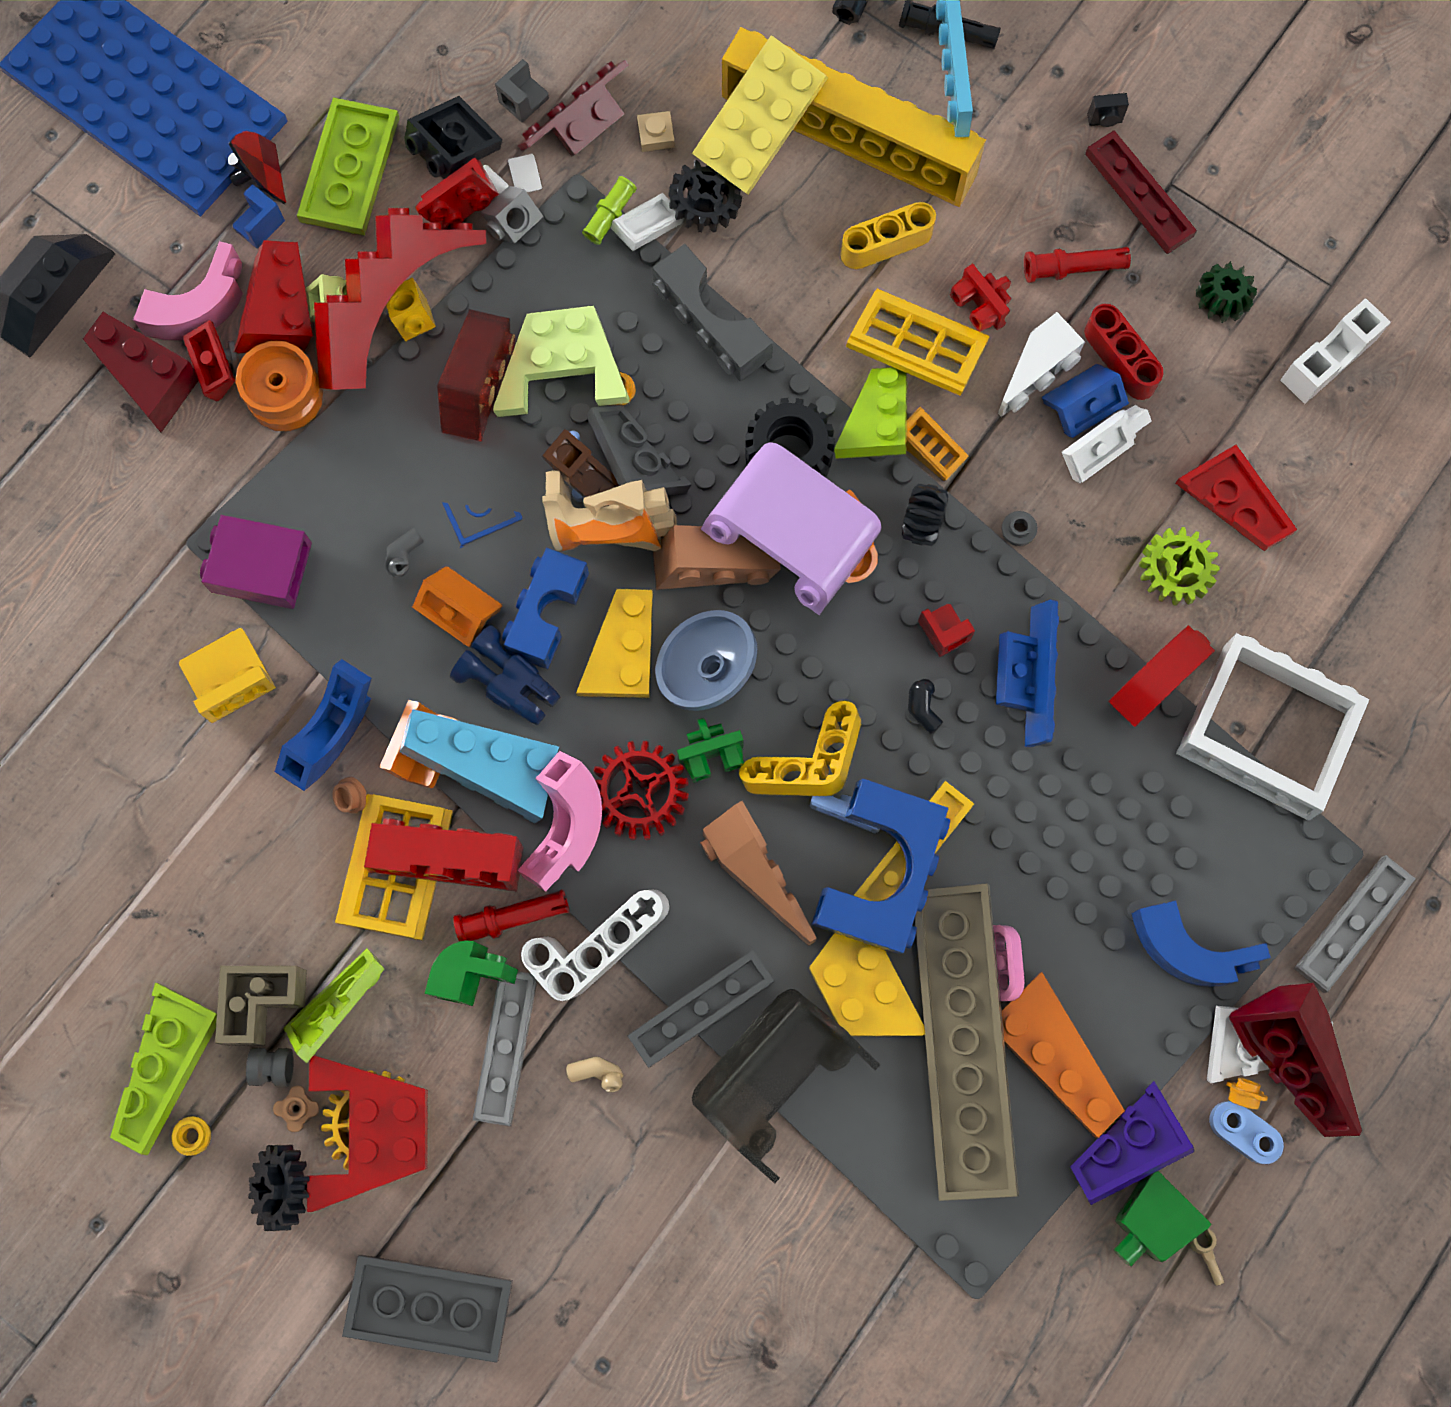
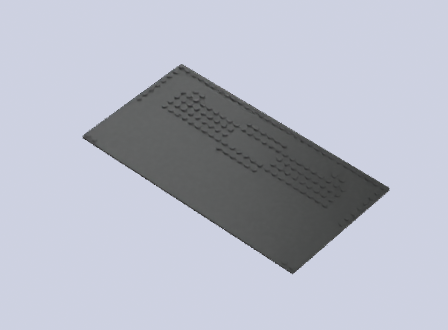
M579 174L570 178L539 208L543 217L516 243L502 242L431 309L436 325L435 328L407 341H404L403 338L399 339L366 371V388L346 389L187 539V547L203 561L209 557L211 530L215 525L218 526L220 515L304 531L311 540L312 545L294 609L242 600L327 681H329L333 665L341 659L371 677L372 680L367 692V696L371 700L364 716L390 741L408 700L421 703L436 714L452 717L461 722L559 746L558 752L561 751L581 761L594 779L602 780V778L594 774V767L600 766L606 769L607 766L602 761V756L606 754L613 760L616 759L614 747L619 746L623 754L629 752L627 745L630 741L634 742L636 751H641L643 741H648L650 753H653L657 745L663 746L661 758L663 759L667 754L673 753L675 760L670 767L679 764L677 749L703 742L702 740L689 744L686 735L699 730L697 719L705 718L708 727L722 724L724 734L711 738L738 730L741 731L744 740L742 749L743 762L753 757L813 758L827 709L839 701L852 702L855 704L861 718V727L846 782L838 793L831 796L840 799L842 794L852 797L856 782L866 779L929 801L946 781L974 803L973 807L935 853L939 855L938 865L934 874L927 876L924 890L976 884L990 885L993 925L1011 926L1018 932L1021 939L1024 988L1040 972L1044 974L1124 1110L1130 1105L1133 1106L1145 1094V1089L1153 1081H1155L1160 1091L1213 1031L1216 1006L1234 1007L1363 857L1362 849L1321 813L1308 821L1176 754L1197 708L1177 689L1172 691L1144 720L1134 727L1108 701L1147 663L948 491L949 497L946 512L936 543L932 546L924 544L921 546L903 539V520L914 487L917 484H931L945 490L905 454L836 459L835 453H833L831 468H829L826 478L845 492L850 489L864 506L874 512L881 522V531L874 540L878 553V564L874 571L867 578L859 582L848 583L845 581L820 615L799 601L795 593V585L800 577L781 563V570L768 583L761 585H750L747 582L656 590L654 554L652 550L622 546L615 543L581 544L574 549L560 552L587 563L589 575L576 605L556 600L547 604L541 613L543 621L559 627L562 638L548 669L532 664L539 671V675L561 697L553 707H550L536 698L533 693L528 696L527 699L534 702L546 715L540 724L535 725L512 710L508 711L501 708L486 697L487 686L477 680L468 679L465 683L460 684L450 678V673L466 650H470L496 674H502L503 670L487 657H483L474 651L472 646L467 647L412 608L423 580L444 567H450L501 603L502 608L500 612L486 621L482 631L490 625L497 628L501 632L499 642L506 651L502 635L509 621L514 622L519 609L516 608V604L521 591L524 588L528 590L533 579L530 576L532 565L538 556L542 558L546 547L555 550L550 538L545 507L542 501V496H546V472L555 470L542 458V455L564 429L568 431L573 430L580 434L579 441L592 451L591 455L612 472L587 418L591 407H600L595 401V373L529 381L528 414L497 417L494 413L493 406L526 314L587 306L595 307L619 372L629 375L635 383V395L630 403L623 405V407L648 434L647 441L657 453L664 452L672 461L669 466L678 477L685 476L692 484L687 493L668 496L669 509H674L677 525L703 526L706 518L748 465L745 460V440L750 420L755 421V413L760 408L766 411L767 403L774 401L776 405H779L781 398H788L789 403H795L796 398L804 399L803 405L807 407L810 403H813L817 406V414L824 412L828 417L827 424H832L835 446L853 410L772 339L770 340L773 342V353L770 360L741 382L733 373L728 375L718 363V356L711 348L706 350L700 344L695 335L696 331L689 323L684 325L676 316L671 302L668 299L662 300L653 289L652 267L670 255L671 252L654 239L632 251L611 227L600 245H596L584 237L582 234L583 229L586 228L598 210L596 205L600 199H605L606 196ZM708 284L702 292L701 300L713 315L730 321L747 319ZM792 435L781 436L771 442L784 447L798 458L803 457L810 451L809 446L804 440ZM564 480L566 486H568L571 491V502L573 507L586 508L583 501L578 502L573 499V488ZM442 502L449 504L464 538L516 517L514 512H520L523 519L462 545L464 547L460 548L461 544ZM465 505L469 506L470 510L477 514L484 513L488 508L492 510L483 517H475L468 513ZM414 528L424 542L410 552L407 573L402 577H392L388 574L385 567L387 547ZM616 589L653 591L650 698L577 696L576 694ZM1048 600L1058 601L1059 616L1056 643L1058 657L1055 667L1056 695L1054 698L1053 716L1055 729L1051 742L1034 747H1026V711L996 705L999 634L1009 631L1030 636L1031 607ZM946 604H951L961 622L969 619L975 632L971 641L939 657L919 624L918 619L921 612L927 608L930 612H933ZM723 610L738 615L750 626L757 641V659L748 681L732 698L710 709L692 711L672 704L660 691L655 674L657 657L667 637L685 620L702 612ZM921 679H929L934 684L935 692L931 695L930 709L943 721L942 725L931 735L908 710L909 689L915 681ZM1210 719L1204 736L1264 765ZM841 721V722H838L839 727H840V730H842V727H841L842 721ZM834 743L827 748L826 752H838L843 748L844 744ZM720 756L707 760L711 777L693 783L685 767L684 772L676 777L688 779L689 785L678 790L687 792L689 799L684 802L676 801L685 808V812L683 815L671 812L677 824L672 827L663 821L661 824L664 827L665 834L660 836L656 828L653 827L649 829L651 839L645 840L643 830H637V837L633 841L629 839V828H625L624 833L618 837L614 833L617 822L606 829L602 822L608 814L602 816L597 841L583 867L578 872L568 866L547 892L551 894L563 889L566 894L564 898L567 897L569 913L591 934L639 891L654 889L665 894L669 901V911L666 917L619 960L668 1007L751 950H754L775 980L774 983L708 1027L698 1036L966 1293L974 1299L982 1298L1079 1186L1070 1166L1098 1138H1095L1005 1045L1019 1196L939 1201L925 1035L843 1036L809 970L810 965L834 934V932L811 925L822 889L829 887L854 896L897 840L883 830L875 834L811 809L810 802L813 796L750 793L746 790L740 778L739 769L725 772ZM648 764L632 765L642 775H649L654 772L656 774L661 773L659 769ZM828 766V768H829V773H828V775H833L832 772H831L830 766ZM622 770L616 774L611 782L609 800L617 796L616 792L624 788L626 784ZM789 772L785 775L783 781H793L800 776L801 772ZM440 774L436 785L487 834L502 833L518 837L524 847L521 866L546 838L552 825L554 813L552 800L549 795L543 818L534 824L523 818L524 816L496 804L494 800L475 790L472 791L462 786L461 783L444 774ZM631 777L634 792H629V794L637 793L640 798L642 797L644 803L648 805L645 798V789H649V787L641 788L639 784H636L634 778ZM669 782L661 785V789L654 793L652 797V802L657 812L668 799L670 792ZM743 801L767 844L766 849L768 853L766 856L768 860L772 859L779 866L787 885L784 888L787 893L791 892L796 898L817 938L816 942L808 946L722 869L717 859L710 862L700 844V842L705 840L703 829L735 804ZM621 806L616 809L621 814L631 818L647 817L641 808L637 806H629L624 809ZM644 899L646 908L641 913L631 916L638 920L644 914H655L653 906L656 904L655 900ZM1176 901L1187 934L1199 946L1214 952H1229L1267 943L1271 958L1259 962L1261 969L1238 974L1235 967L1238 982L1229 985L1208 987L1190 984L1170 975L1149 956L1138 937L1132 913L1141 908ZM914 918V922H913V925H912V926H915V927H916L915 918ZM620 921L614 928V936L618 941L624 943L629 938L630 931L628 926ZM916 935L911 948H905L904 953L896 954L885 951L924 1024ZM1001 1001V1010L1010 1001ZM1119 1116L1106 1129V1131L1103 1134H1106L1114 1126V1124L1121 1118V1116Z

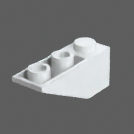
M1058 312L1030 333L998 412L1001 417L1010 410L1017 412L1028 402V396L1036 389L1042 392L1055 380V374L1062 369L1066 372L1069 371L1080 361L1081 356L1079 354L1085 341Z

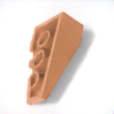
M743 801L735 804L703 829L705 840L700 842L705 854L710 862L717 859L722 869L808 946L816 942L817 938L796 898L791 892L787 893L784 888L787 885L779 866L772 859L768 860L766 856L768 853L766 849L767 844Z

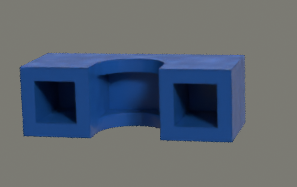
M547 547L542 558L538 556L535 559L530 572V576L533 577L528 590L524 588L521 591L516 604V608L519 609L514 622L509 621L502 635V641L505 642L504 646L509 655L517 656L520 654L532 664L545 669L549 668L562 637L559 627L543 621L541 613L547 604L556 600L576 605L589 575L586 562Z

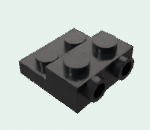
M460 96L409 118L404 137L407 150L412 155L419 154L426 161L427 169L433 177L441 176L443 179L473 158L479 160L500 150L502 138Z

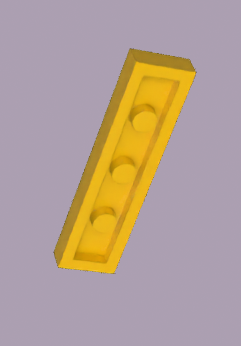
M946 781L929 800L930 802L948 807L946 818L950 819L948 832L944 840L939 839L935 853L974 805L972 801ZM898 842L894 844L854 896L868 901H882L897 891L906 871L904 852Z

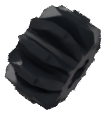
M917 484L914 487L903 520V539L921 546L923 544L932 546L936 543L949 496L946 490L939 489L938 486L931 484Z

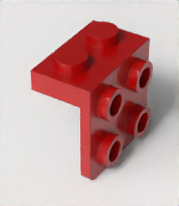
M473 158L421 195L422 201L415 206V209L419 215H422L430 223H441L442 230H452V223H463L464 219L475 211L485 209L499 193L481 162Z

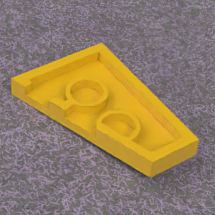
M616 589L577 689V696L650 698L652 590Z

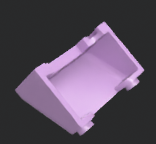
M766 443L754 455L706 518L701 530L716 542L727 545L733 544L740 535L748 539L800 577L795 585V593L799 601L820 615L879 535L881 522L874 512L787 449L776 443Z

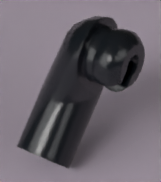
M921 679L915 681L909 689L908 710L931 735L942 725L943 721L930 709L931 695L935 692L934 684L929 679Z

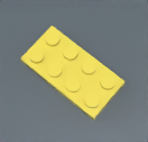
M771 35L692 154L749 195L828 77Z

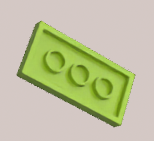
M333 97L297 213L300 223L365 236L400 117L397 110Z

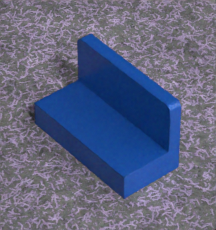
M1095 364L1042 396L1043 403L1058 412L1064 433L1071 438L1129 404L1120 374L1100 364Z

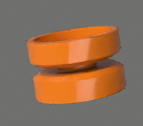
M268 341L255 346L246 353L237 367L235 383L239 395L251 414L261 425L274 431H292L304 427L316 417L323 401V388H319L318 375L313 369L309 358L299 347L285 341Z

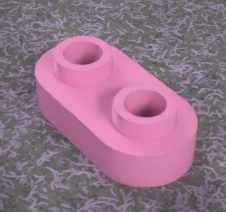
M993 925L1000 1001H1014L1022 994L1025 984L1021 939L1013 927Z

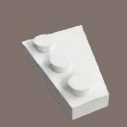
M1216 1006L1207 1081L1210 1083L1224 1081L1225 1078L1239 1075L1244 1077L1258 1074L1259 1071L1269 1070V1067L1258 1055L1252 1057L1243 1047L1229 1019L1231 1012L1238 1008Z

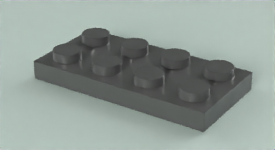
M358 1255L342 1337L497 1363L501 1351L513 1280Z

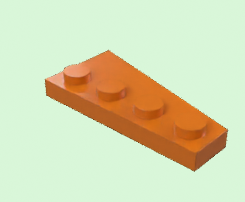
M1040 972L1023 989L1019 998L1010 1001L1001 1010L1005 1045L1095 1138H1099L1125 1110L1044 974Z

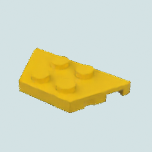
M834 933L810 965L809 970L842 1035H925L924 1024L886 951Z

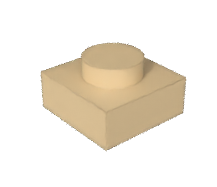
M670 111L637 115L642 152L675 148Z

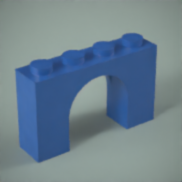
M866 779L857 781L845 818L878 828L893 836L904 852L906 860L905 876L897 891L882 901H868L829 887L823 888L811 925L896 954L904 953L905 948L910 949L917 931V927L912 926L916 912L923 910L928 896V891L924 890L927 876H932L938 865L939 855L935 854L939 839L944 840L949 829L950 819L946 818L948 807Z

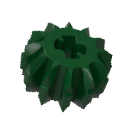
M1230 261L1224 268L1216 264L1212 266L1210 272L1206 271V273H1203L1199 280L1200 285L1196 289V297L1201 299L1198 303L1199 309H1209L1208 319L1216 314L1219 315L1221 323L1227 321L1229 317L1236 321L1241 318L1243 313L1249 312L1253 306V299L1257 295V288L1251 286L1254 282V276L1243 275L1245 272L1244 266L1235 270Z

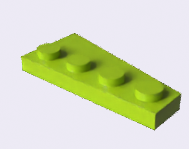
M156 982L151 995L154 996L150 1014L145 1015L141 1029L145 1032L138 1053H134L131 1068L134 1069L129 1087L124 1088L110 1136L111 1139L133 1151L147 1156L212 1037L217 1021L216 1012Z

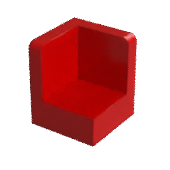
M946 604L933 612H930L927 608L921 612L918 619L919 624L939 657L971 641L975 632L969 619L961 622L951 604Z

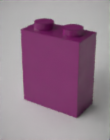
M220 515L218 526L215 525L211 530L209 557L203 560L200 568L201 582L211 593L294 609L312 545L306 533L300 530Z

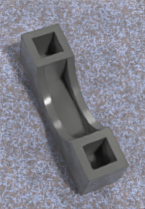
M683 244L652 267L654 280L652 286L657 295L662 300L668 299L671 302L678 319L684 325L689 323L696 331L695 335L700 344L706 350L711 348L718 356V363L728 375L733 373L741 382L772 358L773 342L752 318L738 321L725 320L713 315L704 306L701 295L707 285V268L686 244Z

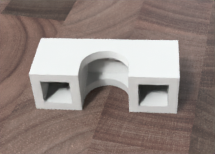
M1365 298L1339 322L1323 341L1314 343L1296 359L1280 381L1306 404L1369 348L1391 322Z

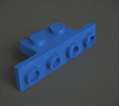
M1048 600L1031 607L1030 636L1009 631L999 634L996 705L1026 711V747H1034L1051 742L1055 729L1053 716L1054 698L1056 695L1055 667L1058 657L1056 649L1057 627L1059 625L1058 601Z

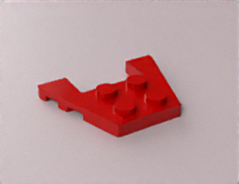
M312 1056L309 1060V1092H350L348 1174L307 1175L310 1177V1181L307 1183V1192L309 1193L307 1212L324 1209L330 1205L428 1169L427 1089L319 1056Z

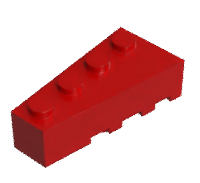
M383 819V824H371L364 868L370 873L517 892L520 876L517 870L521 867L524 850L517 836L502 833H479L475 830L458 828L457 831L443 830L441 826L433 824H420V827L405 826V822L394 819Z

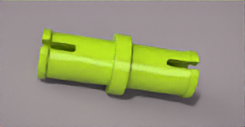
M619 176L606 198L600 199L596 205L598 210L582 231L584 237L590 242L600 245L610 229L612 221L623 215L621 211L637 189L633 182L623 176Z

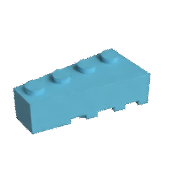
M413 709L407 720L400 753L442 775L444 774L456 780L462 786L472 791H477L494 800L496 804L513 810L535 824L543 818L548 793L535 778L557 755L559 746Z

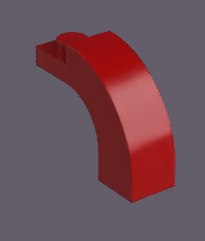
M1188 625L1139 670L1108 702L1136 727L1192 672L1205 662L1215 650L1210 646V642L1204 634L1193 630Z

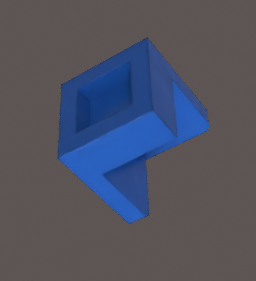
M252 184L243 193L250 207L233 223V228L258 249L262 245L263 240H267L285 219L277 203Z

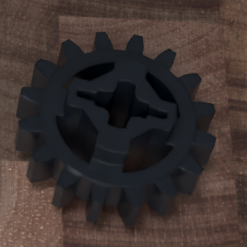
M695 160L693 169L683 165L681 174L675 173L673 175V181L670 184L668 193L670 197L669 208L676 209V220L686 219V228L691 227L694 223L698 225V232L702 233L704 226H709L712 232H716L718 223L727 228L730 218H737L742 202L741 189L707 164L706 167H701L700 162ZM685 188L688 189L687 198H684L683 195ZM724 194H726L727 202L725 205L723 204Z
M293 1145L266 1146V1151L258 1153L260 1163H253L252 1165L255 1176L249 1178V1191L251 1192L248 1194L249 1199H254L251 1213L258 1214L256 1224L264 1225V1231H289L292 1225L299 1224L298 1214L305 1213L306 1211L303 1199L309 1198L307 1183L310 1181V1177L304 1176L303 1171L307 1163L306 1161H299L301 1151L294 1150Z

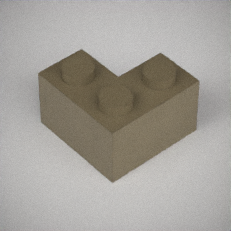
M220 966L215 1043L226 1046H265L267 1008H305L307 970L298 966Z

